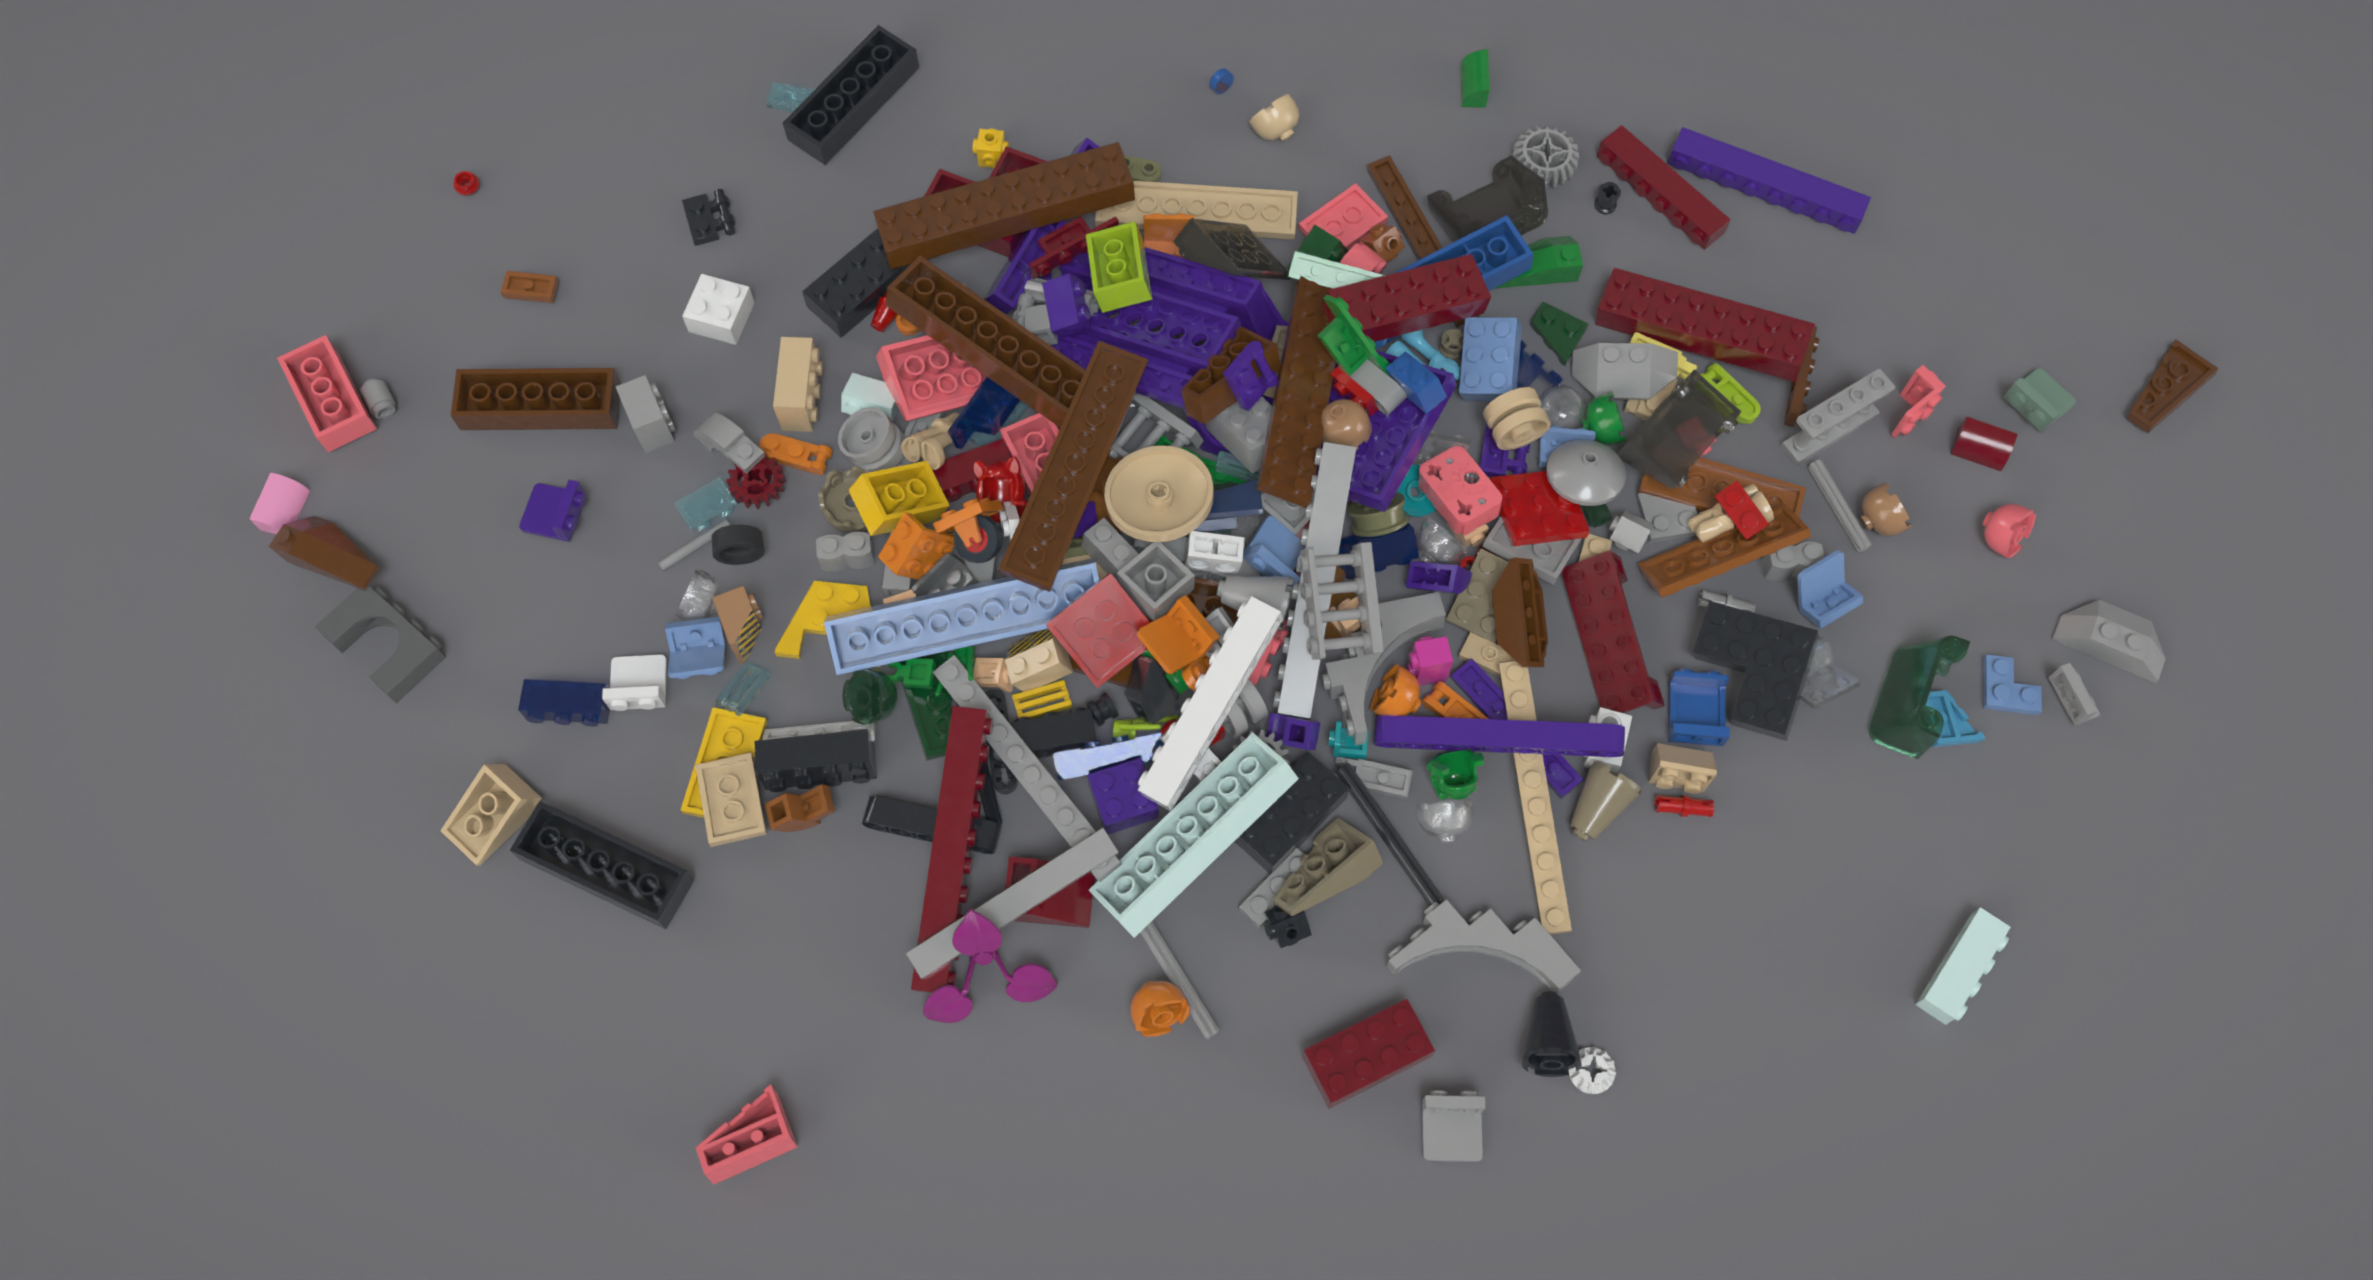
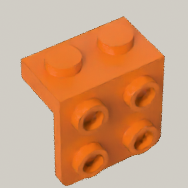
M904 512L878 558L895 575L920 579L946 553L952 552L955 546L954 535L948 533L937 534L935 530L927 529L912 514Z
M1186 595L1179 598L1166 615L1140 628L1137 632V637L1168 674H1173L1205 656L1220 638Z

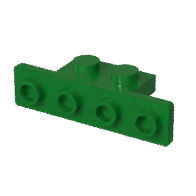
M1326 295L1323 300L1336 318L1317 336L1342 371L1351 376L1368 359L1388 375L1386 367L1390 365L1383 356L1378 355L1375 350L1377 346L1374 341L1363 334L1361 331L1363 329L1362 324L1355 317H1351L1347 311L1349 309L1347 303L1340 297L1334 298Z

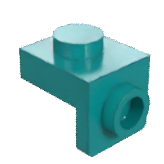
M1336 721V730H1330L1329 746L1334 747L1333 757L1366 760L1369 730H1367L1366 743L1355 745L1353 736H1348L1346 728H1341L1342 721Z

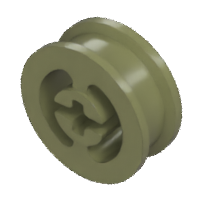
M1396 492L1385 512L1356 502L1350 503L1347 507V512L1354 520L1351 526L1352 533L1361 537L1380 536L1397 531L1407 525L1409 515L1403 510L1405 496L1402 493Z

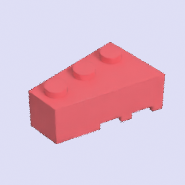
M771 1084L764 1089L765 1093L753 1103L745 1105L741 1109L742 1112L728 1124L725 1122L696 1147L703 1172L713 1184H717L797 1148L780 1096Z

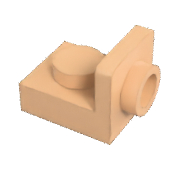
M976 658L973 679L980 687H998L1005 692H1012L1013 685H1011L1004 658Z

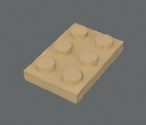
M752 753L695 765L710 847L767 834Z

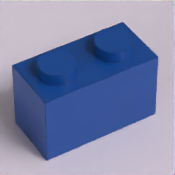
M1406 351L1386 367L1389 377L1397 382L1406 392L1407 398L1426 414L1447 397L1438 377Z

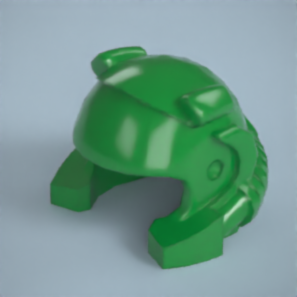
M1471 749L1439 753L1429 760L1427 769L1430 772V781L1435 788L1437 796L1442 800H1445L1447 797L1461 800L1475 792L1477 789L1476 767L1484 765V758L1481 752L1475 754Z

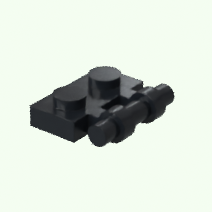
M716 189L714 191L715 199L713 201H708L706 194L682 200L695 246L719 240L717 231L724 230L726 235H733L735 233L734 216L730 214V202L728 197L725 196L723 189ZM719 212V219L714 220L712 213Z

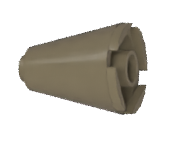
M1594 761L1590 766L1570 824L1574 829L1572 834L1585 842L1588 839L1595 840L1641 793V788L1621 773L1618 775L1610 771L1611 767L1598 761Z

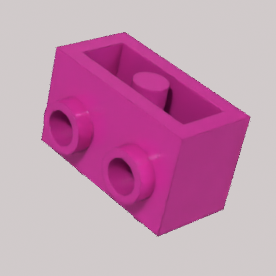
M1427 636L1414 642L1412 652L1409 653V662L1406 663V669L1415 675L1420 686L1434 684L1438 681H1447L1453 664L1447 636L1434 639L1431 636Z

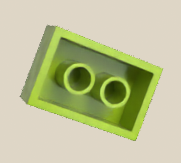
M1136 222L1086 234L1093 292L1102 313L1152 300L1144 241Z

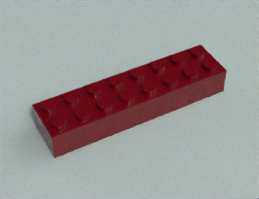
M1613 268L1598 306L1596 318L1597 326L1632 336L1637 332L1670 347L1793 382L1797 380L1815 327V323L1618 268Z

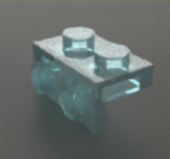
M721 477L673 504L690 531L696 529L697 532H700L712 525L709 521L717 515L723 519L735 512L733 506L737 505V502L733 499Z

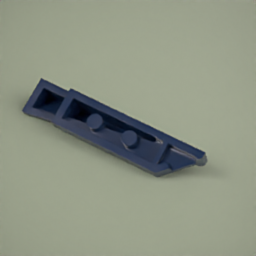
M1258 480L1214 491L1211 510L1202 524L1194 531L1204 532L1237 528L1236 516L1263 514L1261 491L1256 490Z

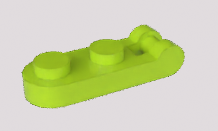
M1713 363L1707 368L1705 374L1701 373L1694 379L1698 388L1705 390L1738 422L1751 424L1758 418L1761 411L1758 401L1719 364ZM1713 379L1718 380L1719 383L1716 384V383L1713 382L1712 380H1713Z

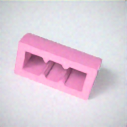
M270 473L250 516V520L259 530L277 534L283 524L298 520L310 490L288 477Z

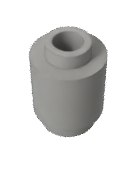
M378 379L367 380L361 387L360 393L370 413L378 419L391 416L395 412V401L386 382Z

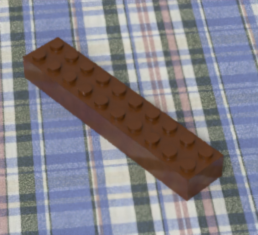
M1119 142L878 209L873 211L890 269L912 264L920 255L925 259L933 258L1135 200L1134 182Z
M921 255L887 287L886 306L1058 427H1061L1086 371L1085 369Z

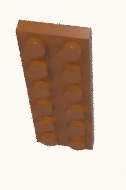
M1652 444L1638 493H1645L1694 506L1696 510L1703 512L1719 503L1715 495L1738 480L1742 487L1754 484L1758 491L1763 493L1771 509L1786 504L1799 517L1806 487Z
M1786 504L1772 509L1774 520L1769 522V526L1747 541L1736 525H1734L1733 529L1725 531L1711 540L1701 542L1699 539H1696L1638 563L1640 573L1662 598L1689 586L1697 585L1701 581L1716 575L1724 574L1726 571L1738 566L1746 565L1765 555L1773 554L1790 545L1798 544L1800 541L1811 537L1810 528Z

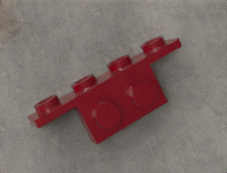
M1115 216L1090 230L1083 218L1079 217L1038 239V246L1045 255L1029 264L1031 278L1035 279L1039 276H1046L1053 268L1069 263L1082 252L1087 253L1086 234L1119 226L1118 218Z

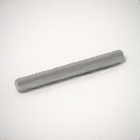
M1151 921L1140 932L1170 982L1177 986L1186 998L1190 1007L1189 1013L1206 1039L1212 1038L1219 1032V1028Z

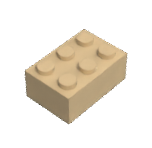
M781 337L773 408L782 431L813 432L814 422H818L819 409L816 407V400L821 398V384H818L819 376H823L824 364L823 361H820L819 348H815L813 338Z

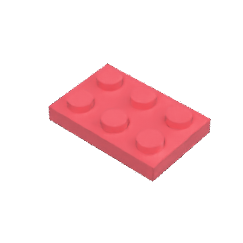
M1355 183L1301 221L1298 229L1307 237L1315 224L1339 239L1349 250L1360 239L1370 233V229L1380 223L1385 224L1388 221V215Z

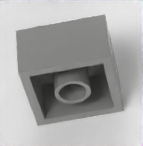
M646 375L616 386L632 428L645 453L675 442L671 432L676 431L655 383L649 384Z
M1153 542L1117 572V581L1138 608L1152 621H1155L1164 616L1179 598L1187 596L1194 590L1195 575L1161 542Z

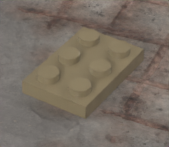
M1480 549L1470 569V572H1472L1470 583L1462 593L1458 594L1445 622L1495 643L1497 636L1495 633V614L1492 605V589L1509 562Z

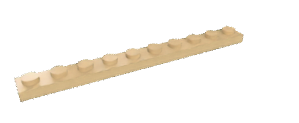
M1516 661L1499 663L1507 719L1537 721L1528 668L1522 667ZM1513 753L1540 922L1550 935L1568 933L1572 931L1543 755Z

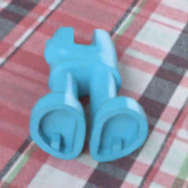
M1423 330L1402 335L1401 338L1407 344L1415 348L1430 361L1427 366L1440 370L1443 368L1447 372L1454 373L1457 381L1460 379L1461 367L1454 360L1446 358L1439 350L1434 349L1423 337ZM1400 340L1393 343L1386 352L1387 354L1399 357L1406 351L1418 362L1426 365Z

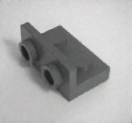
M946 553L918 580L911 590L914 594L922 596L977 584L978 581L961 559L951 553Z

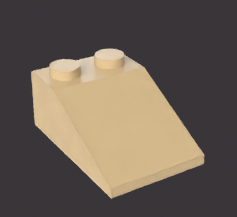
M484 764L440 831L475 865L481 866L529 819L542 798L506 764Z

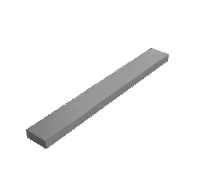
M1102 828L974 911L988 918L1000 930L1119 852ZM964 917L906 953L921 979L961 955L954 948L952 937Z

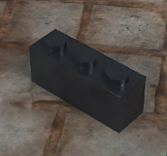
M1080 707L1071 709L1069 713L1058 714L1056 712H1049L1039 718L1020 717L1015 722H1010V725L1038 759L1097 749L1091 709L1085 710V708Z

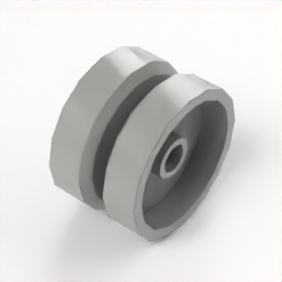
M870 407L853 413L843 423L839 431L838 444L840 450L856 466L867 472L893 468L902 460L904 454L901 444L905 439V435L881 409Z
M1249 679L1222 724L1225 732L1234 739L1248 731V722L1255 725L1268 717L1266 705Z

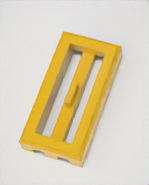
M1064 680L1012 695L1018 718L1030 717L1034 719L1042 717L1045 713L1059 712L1072 708ZM1061 690V692H1057V693H1054V694H1051V695H1047V696H1044V697H1040V698H1037V699H1034V700H1030V701H1027V702L1019 703V702H1022V701H1025V700H1029V699H1032V698H1036V697H1039V696H1042V695H1046V694L1053 693V692H1056V691ZM1064 698L1063 702L1026 713L1022 712V710Z

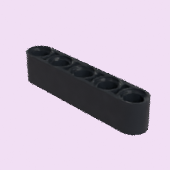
M870 796L862 825L873 830L933 843L937 809L879 796ZM975 818L973 829L977 830V840L975 847H970V851L995 854L1002 826L994 821Z

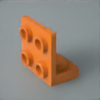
M1153 213L1143 216L1144 247L1194 261V215L1183 213L1162 215Z

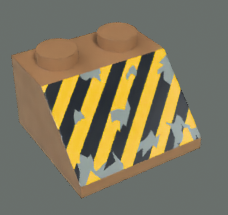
M744 586L712 597L729 645L739 664L746 662L762 631L759 620L763 619L753 593L748 595Z

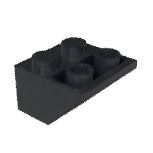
M1139 655L1134 659L1125 696L1137 718L1153 725L1180 708L1177 702L1179 695L1173 685L1167 684L1164 678L1166 671L1157 661L1155 662L1154 659Z

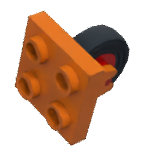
M989 498L970 500L963 504L964 509L957 512L955 509L940 515L941 520L933 523L937 534L955 532V548L959 555L968 562L983 563L990 561L1001 549L1003 539L1001 529L990 518V516L1004 510L1000 500L990 501Z

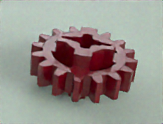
M766 453L765 457L747 474L736 464H734L735 470H728L731 477L726 479L728 487H730L728 490L732 497L735 496L734 498L738 504L744 501L746 508H749L751 504H755L756 508L760 509L763 502L765 505L770 506L769 500L771 498L778 500L777 492H784V487L781 483H785L786 479L784 474H782L784 473L782 466L777 464L774 457L769 460ZM773 474V481L770 484L769 481L772 479L771 475Z

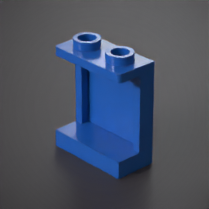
M1680 669L1673 672L1668 680V742L1711 746L1725 745L1730 738V727H1726L1725 687L1729 682L1728 675H1721V673L1716 671L1693 673L1690 669Z

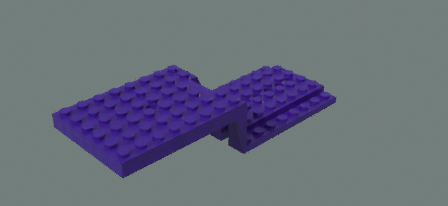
M1144 247L1152 300L1102 313L1099 307L1098 312L1093 313L1089 319L1090 329L1065 338L1058 336V344L1050 346L1085 370L1098 341L1147 358L1148 364L1136 393L1183 408L1186 414L1181 389L1200 369H1205L1209 365L1208 360L1213 354L1218 355L1223 350V344L1227 339H1233L1236 336L1235 331L1239 326L1272 341L1276 326H1288V323L1281 317L1263 288L1261 281ZM1082 252L1069 263L1059 266L1062 273L1061 276L1070 273L1083 281L1086 290L1093 291L1088 252ZM1119 313V315L1115 318H1108L1110 315ZM1140 319L1138 324L1129 325L1131 322ZM1162 326L1159 331L1151 332L1153 328ZM1184 333L1181 338L1173 339L1174 335ZM1206 340L1203 345L1195 346L1196 342ZM1376 350L1378 355L1383 356L1389 364L1398 358L1397 356ZM1422 364L1438 377L1447 396L1427 414L1406 398L1388 416L1380 410H1377L1371 417L1369 416L1372 432L1369 440L1366 443L1363 441L1362 444L1358 445L1359 449L1355 452L1348 500L1382 512L1386 511L1456 388L1454 373ZM1331 386L1328 404L1340 399L1350 400L1347 396H1339ZM1262 395L1273 406L1274 398ZM1186 414L1191 427L1197 430L1204 440L1200 445L1202 451L1241 463L1206 429V424L1204 425ZM1317 465L1316 476H1318L1320 465Z

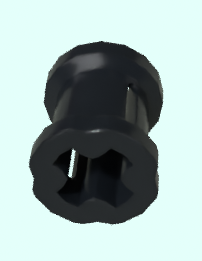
M1613 182L1601 184L1598 190L1599 196H1597L1594 202L1595 209L1605 215L1615 211L1617 207L1616 201L1621 195V190L1617 184Z

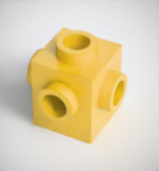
M993 128L979 129L978 139L974 138L973 153L977 154L978 167L994 168L1005 147H1009V141H1005L1004 131Z

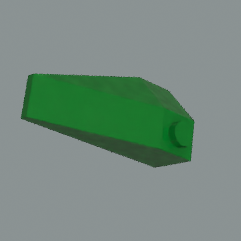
M1571 236L1544 238L1529 244L1528 247L1533 253L1531 270L1494 289L1578 282L1583 267L1579 243Z

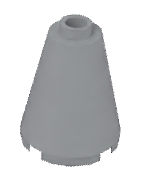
M1227 576L1225 581L1220 580L1217 596L1221 597L1222 604L1239 611L1244 602L1248 603L1252 596L1281 611L1284 621L1293 587L1288 586V584L1292 585L1294 578L1283 576ZM1282 621V623L1280 624V626L1278 627L1277 630H1280V631L1283 630V627H1284L1283 621Z

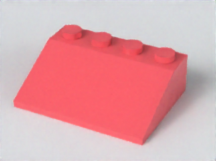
M928 335L882 346L876 355L884 382L905 422L992 400L1004 395L1000 385Z

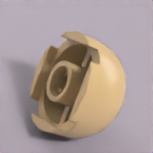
M1289 94L1273 101L1270 107L1267 109L1263 108L1249 121L1254 131L1261 138L1270 141L1280 138L1283 142L1294 134L1292 129L1298 123L1299 109Z

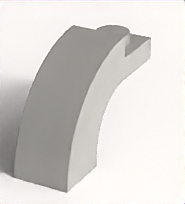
M713 413L693 432L694 437L712 453L716 449L719 450L746 474L765 457L764 451L746 437L740 427L721 414Z

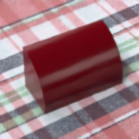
M1966 417L1957 430L1950 454L2001 472L2011 455L2018 434Z

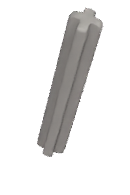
M1818 459L1810 463L1808 466L1809 471L1856 550L1863 552L1870 548L1872 545L1870 539L1824 462Z

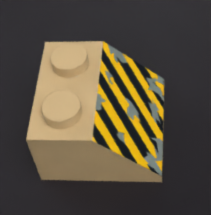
M1049 629L1041 630L1012 643L1005 658L1011 685L1023 692L1044 686L1073 673L1068 652Z

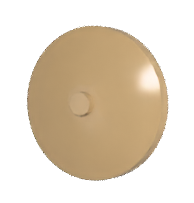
M1151 446L1137 450L1118 462L1107 478L1104 496L1108 514L1113 523L1122 532L1143 541L1165 542L1181 538L1202 524L1213 505L1214 489L1208 468L1194 454L1172 446Z

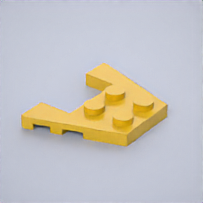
M814 581L776 646L775 655L777 657L800 659L805 633L827 635L824 625L826 616L871 607L868 587Z

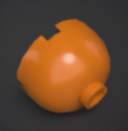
M1395 664L1383 676L1381 680L1385 683L1380 690L1378 688L1375 689L1370 701V710L1378 716H1407L1410 712L1414 714L1421 704V699H1419L1420 684L1417 678L1408 669Z
M1150 981L1145 983L1132 998L1130 1015L1137 1032L1141 1031L1142 1036L1156 1037L1171 1032L1172 1028L1169 1026L1177 1021L1181 1025L1185 1022L1190 1012L1188 1002L1180 989L1167 981Z

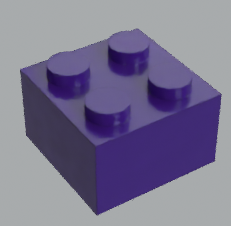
M1141 758L1087 775L1088 785L1102 827L1107 835L1158 819L1157 804L1142 796L1138 791L1140 787L1138 785L1139 779L1145 772Z

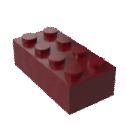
M1405 999L1305 1049L1302 1058L1328 1109L1431 1058L1435 1049L1408 999Z

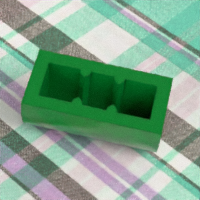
M1488 49L1472 52L1461 62V107L1486 108L1490 91Z

